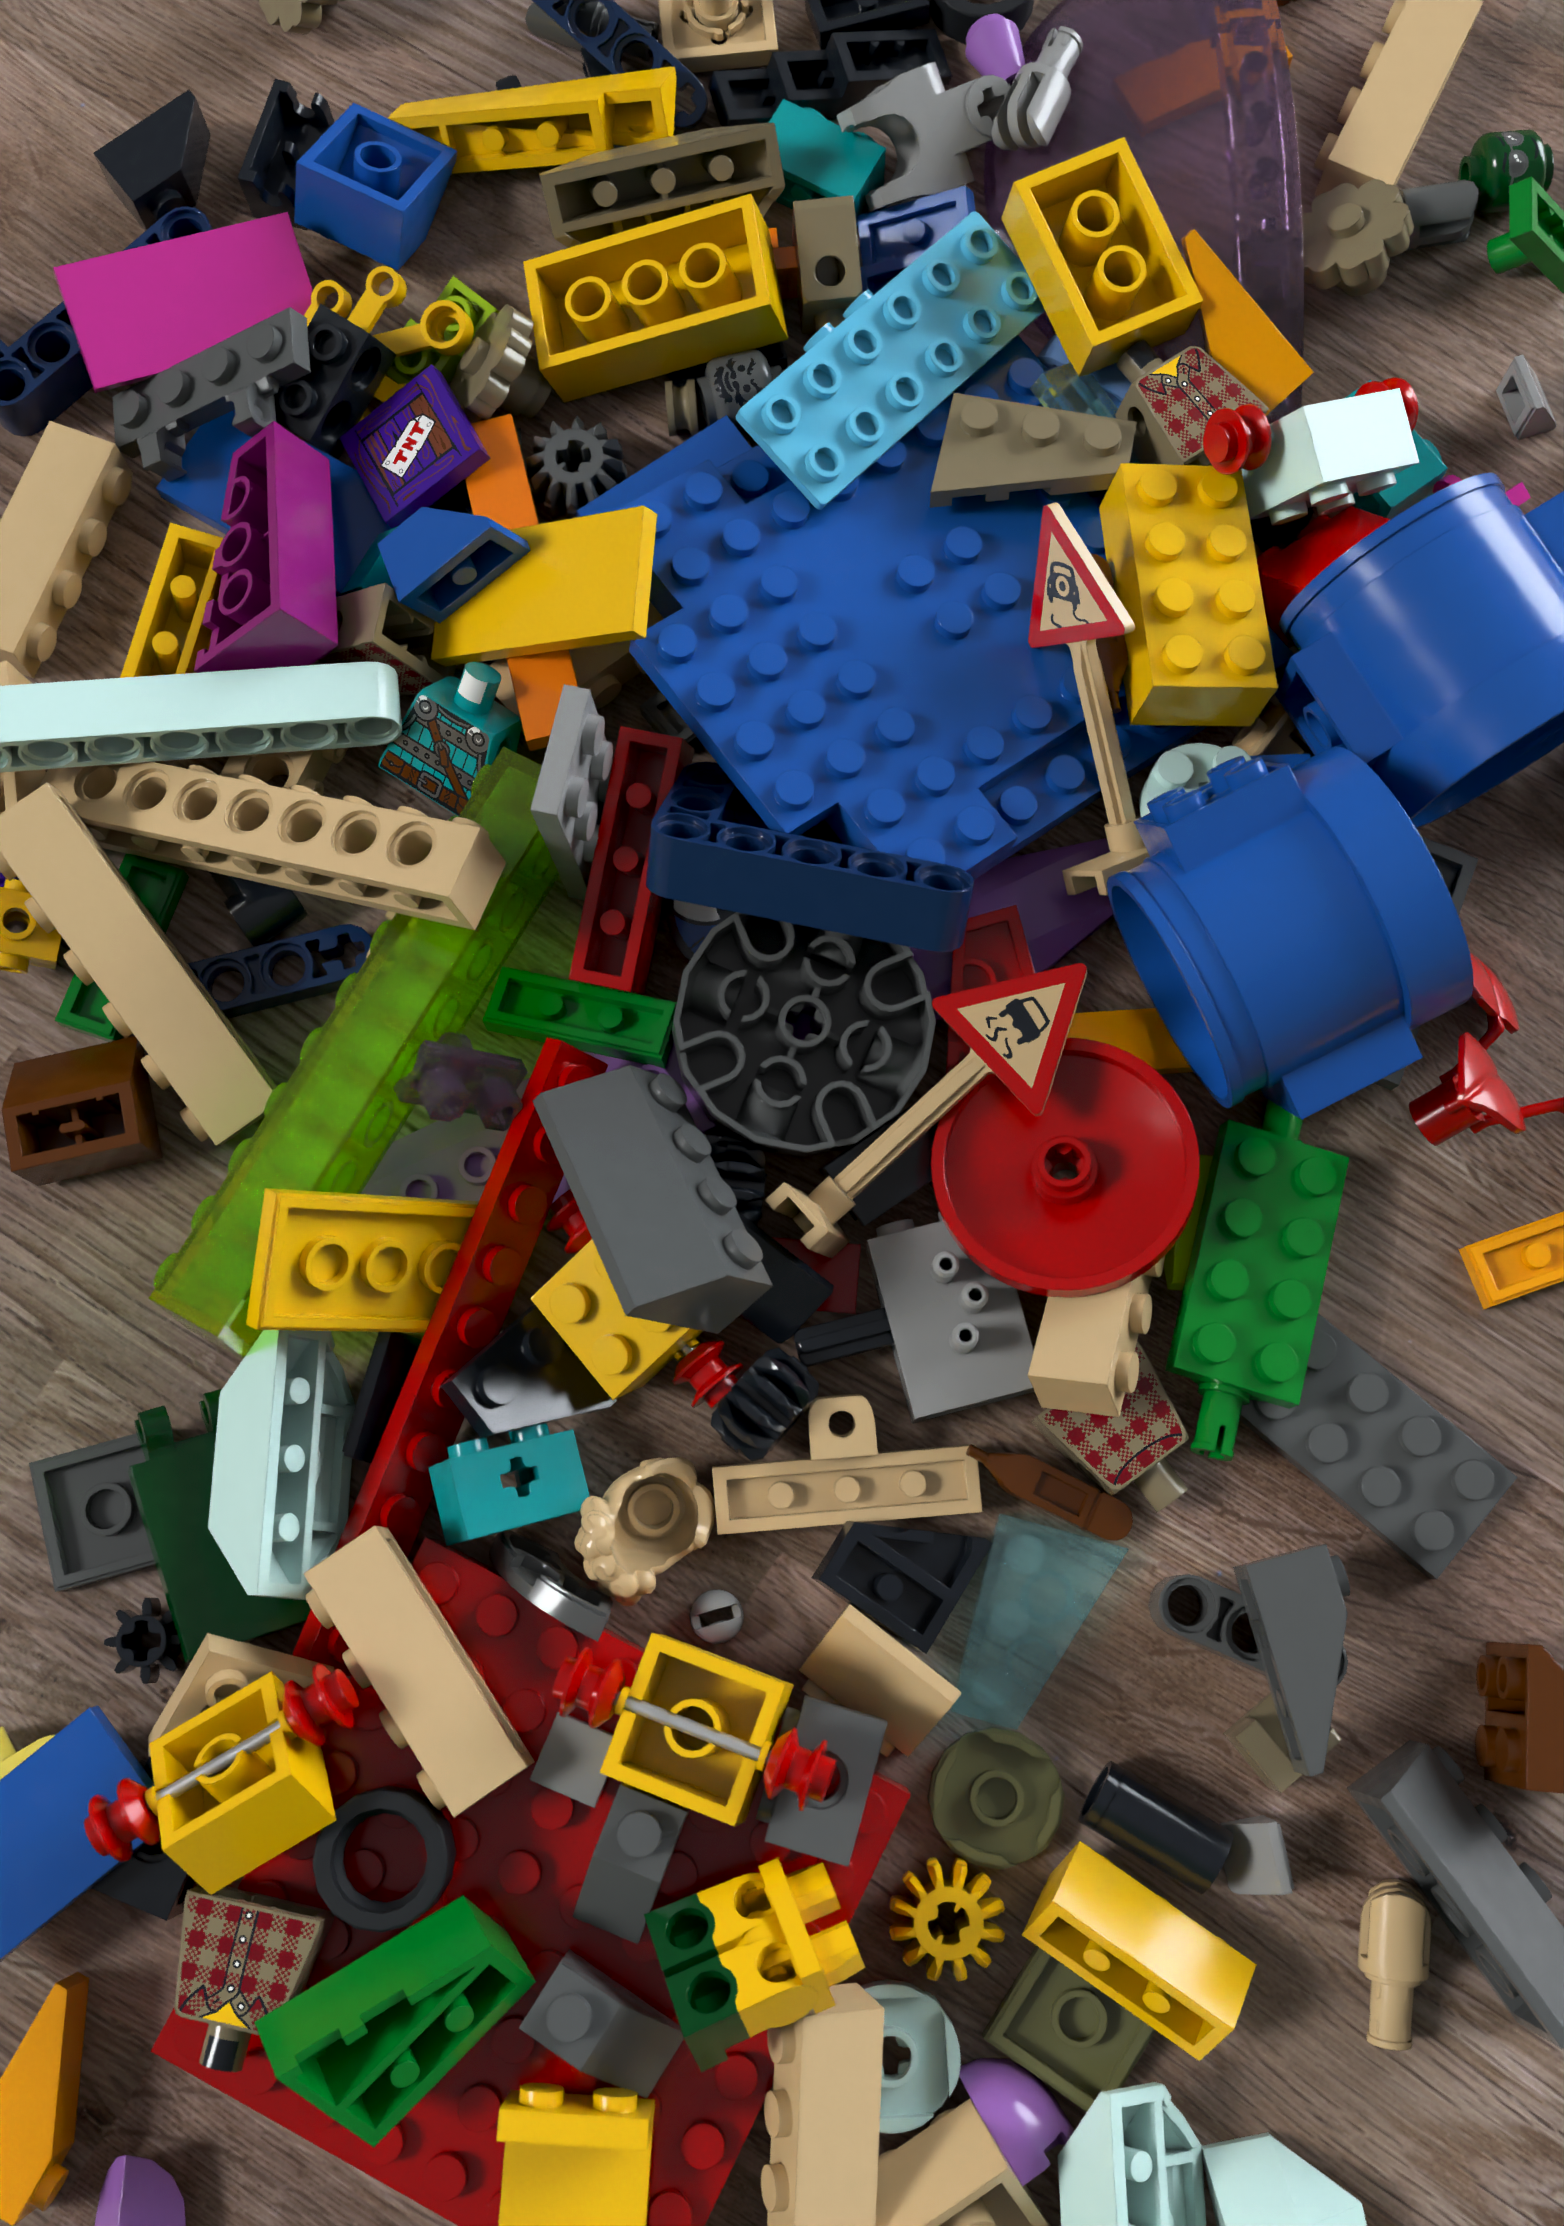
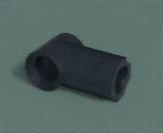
M210 872L215 882L219 884L228 898L224 901L226 907L253 947L266 943L309 916L293 890Z

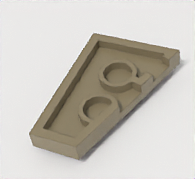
M954 393L931 488L930 508L952 506V498L983 494L985 502L1009 500L1010 492L1043 488L1050 495L1108 490L1120 464L1130 463L1137 422Z

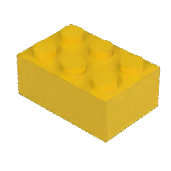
M1125 137L1013 183L1001 220L1077 378L1117 363L1120 357L1140 340H1145L1152 348L1186 333L1204 300Z

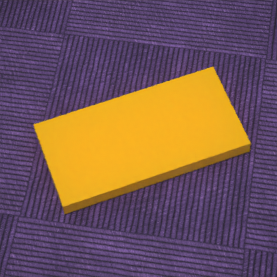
M643 505L510 529L511 532L528 542L531 551L441 623L435 621L431 660L446 667L467 664L469 662H481L646 638L657 513Z
M265 1188L246 1325L256 1330L425 1333L479 1201Z

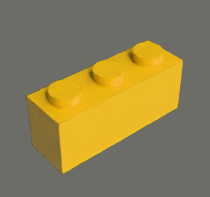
M1081 1841L1076 1844L1050 1873L1022 1933V1936L1198 2061L1204 2058L1235 2029L1257 1965L1232 1948L1225 1940L1212 1934L1171 1905L1165 1898L1155 1894L1115 1866L1108 1858L1098 1854Z

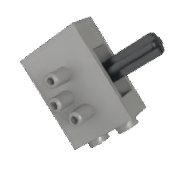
M940 1212L938 1213L939 1222L915 1228L913 1219L899 1220L876 1228L877 1237L867 1240L866 1254L881 1308L800 1328L794 1334L799 1361L806 1367L891 1346L912 1424L1035 1392L1028 1377L1034 1350L1017 1289L1000 1282L973 1263L950 1235Z

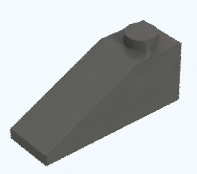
M1326 1544L1308 1546L1233 1567L1294 1771L1309 1777L1324 1772L1348 1615L1343 1597L1350 1595L1349 1580L1343 1563L1337 1555L1330 1556Z

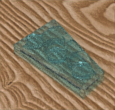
M998 1514L991 1540L992 1545L989 1548L955 1686L962 1693L952 1705L950 1711L1017 1730L1129 1549L1008 1515Z

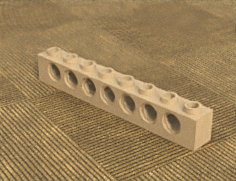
M163 761L48 769L39 785L40 787L47 782L59 789L102 848L471 930H476L506 865V861L490 841L488 831L480 824L466 818L456 817L451 822L428 817L419 810L407 806H400L396 811L373 806L366 800L356 796L347 795L341 800L321 796L312 789L301 785H292L290 789L268 785L264 781L250 775H240L238 779L221 776L200 765L192 764L186 769L167 765Z

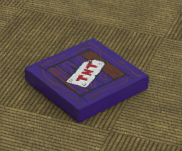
M432 364L340 437L382 518L391 528L399 526L421 507L431 506L491 459L443 374Z

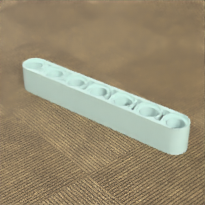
M365 661L0 686V773L377 746L396 740L402 732L398 674L394 668L380 662Z

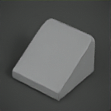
M1524 355L1514 357L1498 385L1496 393L1514 437L1516 436L1517 440L1551 431L1557 426V423L1532 367Z
M1260 1815L1220 1824L1233 1832L1232 1845L1224 1863L1227 1883L1231 1892L1247 1895H1286L1292 1893V1889L1295 1888L1281 1825L1277 1821Z

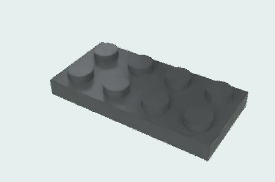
M1319 1313L1299 1406L1288 1409L1256 1400H1250L1248 1405H1242L1241 1422L1430 1580L1439 1578L1518 1478Z

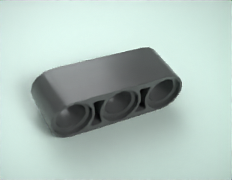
M1190 1574L1166 1577L1155 1585L1150 1593L1148 1606L1151 1618L1157 1627L1167 1634L1266 1676L1257 1646L1249 1652H1243L1236 1646L1232 1638L1233 1623L1237 1617L1247 1613L1241 1594L1202 1577ZM1179 1586L1189 1588L1198 1598V1614L1187 1625H1180L1176 1622L1168 1609L1169 1596ZM1344 1646L1342 1647L1337 1685L1341 1683L1347 1672L1348 1658Z

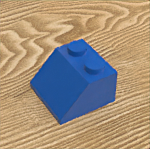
M353 102L296 162L294 222L327 239L366 255L376 262L399 271L427 237L457 161V150Z

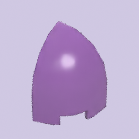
M979 2058L960 2066L959 2077L1021 2185H1026L1051 2164L1045 2153L1058 2144L1065 2145L1073 2134L1074 2128L1052 2092L1037 2076L1023 2066L1009 2059Z
M129 2155L116 2157L107 2171L100 2192L95 2226H186L184 2198L173 2176L153 2160Z

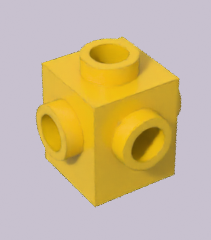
M6 879L4 887H0V970L27 974L29 965L56 970L62 936L56 929L47 933L36 922L24 903L32 896L22 882L16 879L10 881ZM11 921H21L27 925V929L20 933H13L7 930L5 926Z

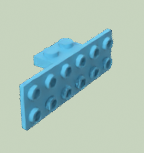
M973 211L876 294H873L869 289L863 292L843 313L842 316L845 320L834 328L829 322L817 331L803 349L806 353L743 405L736 414V420L816 509L821 510L1043 314L1045 309L1020 259L978 212Z

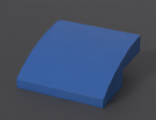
M965 185L857 216L863 266L860 267L862 292L869 289L873 294H876L959 222L975 211L974 192Z

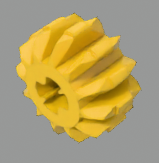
M929 1858L926 1861V1868L931 1882L923 1885L916 1874L907 1871L902 1876L906 1887L915 1895L914 1899L912 1900L900 1895L891 1896L889 1901L890 1909L897 1914L911 1918L891 1925L889 1927L892 1940L896 1941L915 1938L902 1954V1959L907 1966L918 1963L926 1953H929L926 1964L928 1979L937 1981L942 1973L944 1960L951 1961L952 1971L956 1980L964 1981L967 1979V1969L962 1958L971 1954L980 1966L986 1968L991 1964L992 1959L986 1949L979 1944L980 1940L984 1939L994 1943L1003 1942L1005 1936L1003 1929L983 1919L998 1916L1004 1912V1903L999 1897L979 1900L991 1884V1879L985 1872L976 1875L964 1886L967 1875V1863L964 1859L956 1858L951 1866L949 1879H943L942 1869L937 1858ZM943 1902H950L955 1913L961 1907L965 1913L964 1917L955 1920L956 1932L951 1935H943L939 1925H936L933 1930L928 1927V1921L938 1917L937 1905Z

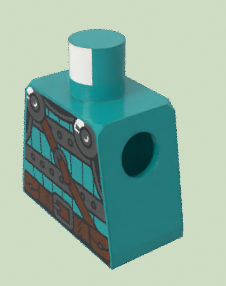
M469 662L465 665L461 679L447 676L423 688L416 695L402 720L401 735L388 744L380 758L378 767L458 817L472 820L478 824L505 808L522 723L517 714L494 701L502 679L500 673L484 663Z

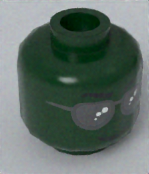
M1534 130L1485 133L1474 143L1470 156L1462 158L1458 180H1468L1476 185L1478 199L1475 209L1478 212H1508L1510 185L1533 177L1546 192L1549 190L1554 173L1553 152L1548 144H1543L1542 138Z

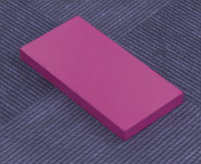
M288 212L53 267L54 275L95 393L144 381L289 307L304 316L311 305V294L313 291Z

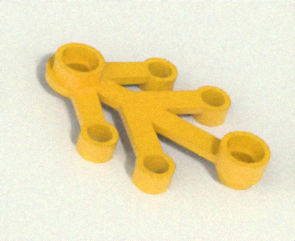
M378 266L374 268L367 276L365 292L347 320L370 333L385 308L397 307L405 299L407 293L405 280L391 267ZM392 278V290L389 294L380 296L379 288L381 283L386 279ZM324 280L318 283L311 294V305L304 314L307 318V327L320 303L325 306L326 298L335 292L338 293V302L330 310L346 318L352 308V298L349 292L333 280ZM439 300L430 304L425 309L420 324L372 336L397 354L396 357L432 348L443 355L452 356L463 352L468 347L473 338L474 327L470 316L456 303L449 300ZM452 323H458L459 331L456 336L450 341H445V329ZM385 375L374 397L384 403L406 384H397ZM368 407L364 412L361 420H363L366 416H368L371 413Z

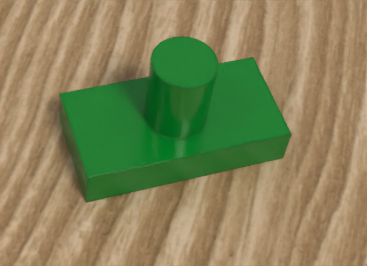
M1529 177L1509 186V232L1488 241V260L1496 274H1502L1532 262L1564 294V211L1533 177Z

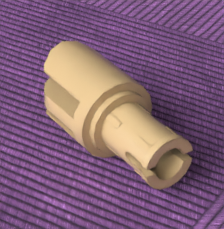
M1399 1879L1382 1880L1370 1889L1367 1899L1363 1902L1360 1916L1357 1967L1364 1972L1366 1978L1371 1980L1367 2042L1380 2048L1402 2051L1412 2048L1411 2025L1414 1987L1420 1986L1422 1981L1429 1978L1432 1924L1430 1912L1424 1903L1422 1895L1410 1883Z

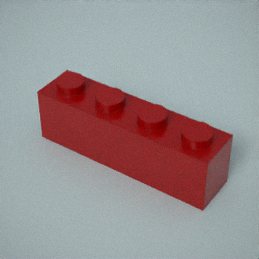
M620 726L569 974L570 980L640 995L645 993L664 897L654 894L646 886L652 819L683 768L692 763L694 749L683 738Z

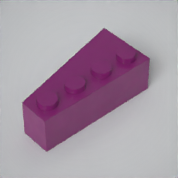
M272 421L232 454L221 521L229 525L230 530L223 538L220 547L215 549L212 570L220 574L222 578L218 600L213 599L206 602L202 625L211 629L212 635L209 650L204 648L197 652L194 669L196 673L311 665L318 659L326 657L339 645L330 459L275 421Z

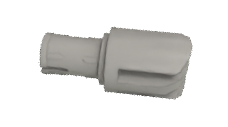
M1060 26L1057 31L1056 27L1052 28L1046 37L1037 61L1023 65L1018 71L994 119L991 131L993 143L1001 150L1016 151L1019 147L1032 149L1041 145L1044 147L1048 146L1071 97V88L1067 80L1068 75L1083 50L1082 38L1073 29Z

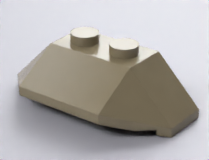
M773 122L706 128L593 153L539 174L553 238L569 248L747 194H752L762 217H764L773 201H776L785 188L776 128Z

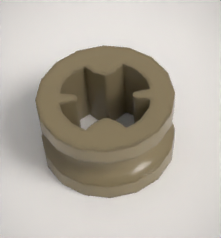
M687 380L683 387L675 386L672 381H665L669 437L677 436L678 431L681 429H687L691 432V435H696L699 433L695 380Z

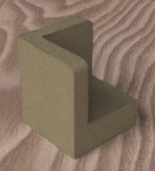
M1271 1692L1223 1733L1268 1788L1282 1793L1303 1775L1294 1771ZM1330 1727L1327 1753L1342 1740L1333 1727Z

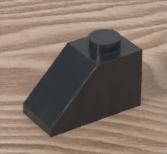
M188 89L95 151L94 156L111 190L146 231L171 210L185 206L193 208L197 205L211 134L196 97Z

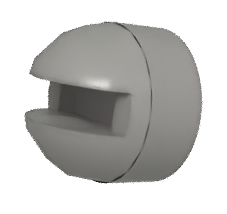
M719 1589L709 1590L701 1594L693 1603L690 1612L691 1626L696 1635L712 1644H721L733 1639L739 1633L744 1620L743 1608L739 1600L730 1592ZM731 1605L734 1619L718 1621L702 1628L699 1614Z

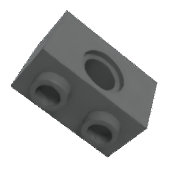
M807 1695L804 1696L801 1710L787 1706L779 1737L792 1728H797L799 1746L812 1751L824 1739L828 1740L825 1756L837 1760L836 1765L840 1771V1779L835 1790L826 1795L822 1803L809 1799L803 1812L799 1811L797 1793L783 1789L771 1800L768 1799L764 1787L756 1820L769 1823L765 1842L848 1867L888 1722L883 1718Z

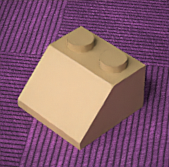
M850 1604L846 1605L799 1668V1671L809 1678L802 1690L810 1697L837 1705L842 1704L844 1707L883 1718L888 1722L880 1753L887 1758L895 1747L909 1757L962 1693Z
M968 2099L955 2109H949L940 2113L932 2120L928 2128L899 2148L888 2150L878 2156L875 2226H1051L1028 2187L1021 2185L971 2099Z

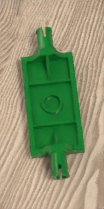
M1268 1099L1261 1129L1230 1119L1219 1126L1165 1371L1190 1378L1198 1385L1197 1392L1203 1395L1190 1451L1201 1456L1204 1455V1451H1209L1208 1458L1220 1461L1233 1460V1448L1242 1405H1248L1250 1400L1265 1401L1288 1409L1300 1404L1349 1163V1157L1305 1144L1299 1140L1303 1119H1299Z

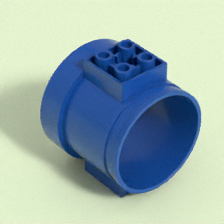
M1482 473L1456 482L1406 509L1352 546L1302 589L1287 606L1280 618V629L1287 639L1293 641L1299 652L1290 657L1275 696L1314 755L1335 746L1343 747L1353 752L1385 783L1403 807L1416 829L1422 828L1468 804L1564 743V491L1524 515L1519 506L1512 504L1505 493L1504 484L1495 473Z
M1338 746L1331 747L1292 768L1289 764L1264 762L1262 757L1246 762L1244 756H1238L1209 770L1206 773L1210 781L1209 783L1187 793L1183 786L1152 799L1147 803L1150 813L1134 821L1150 856L1145 858L1141 865L1129 871L1122 870L1110 876L1107 880L1109 901L1117 926L1135 969L1156 1011L1199 1081L1211 1096L1225 1108H1231L1241 1103L1245 1096L1261 1089L1265 1098L1302 1120L1423 1058L1411 1030L1464 1004L1472 995L1473 968L1466 936L1454 902L1433 857L1411 819L1380 777L1353 752Z

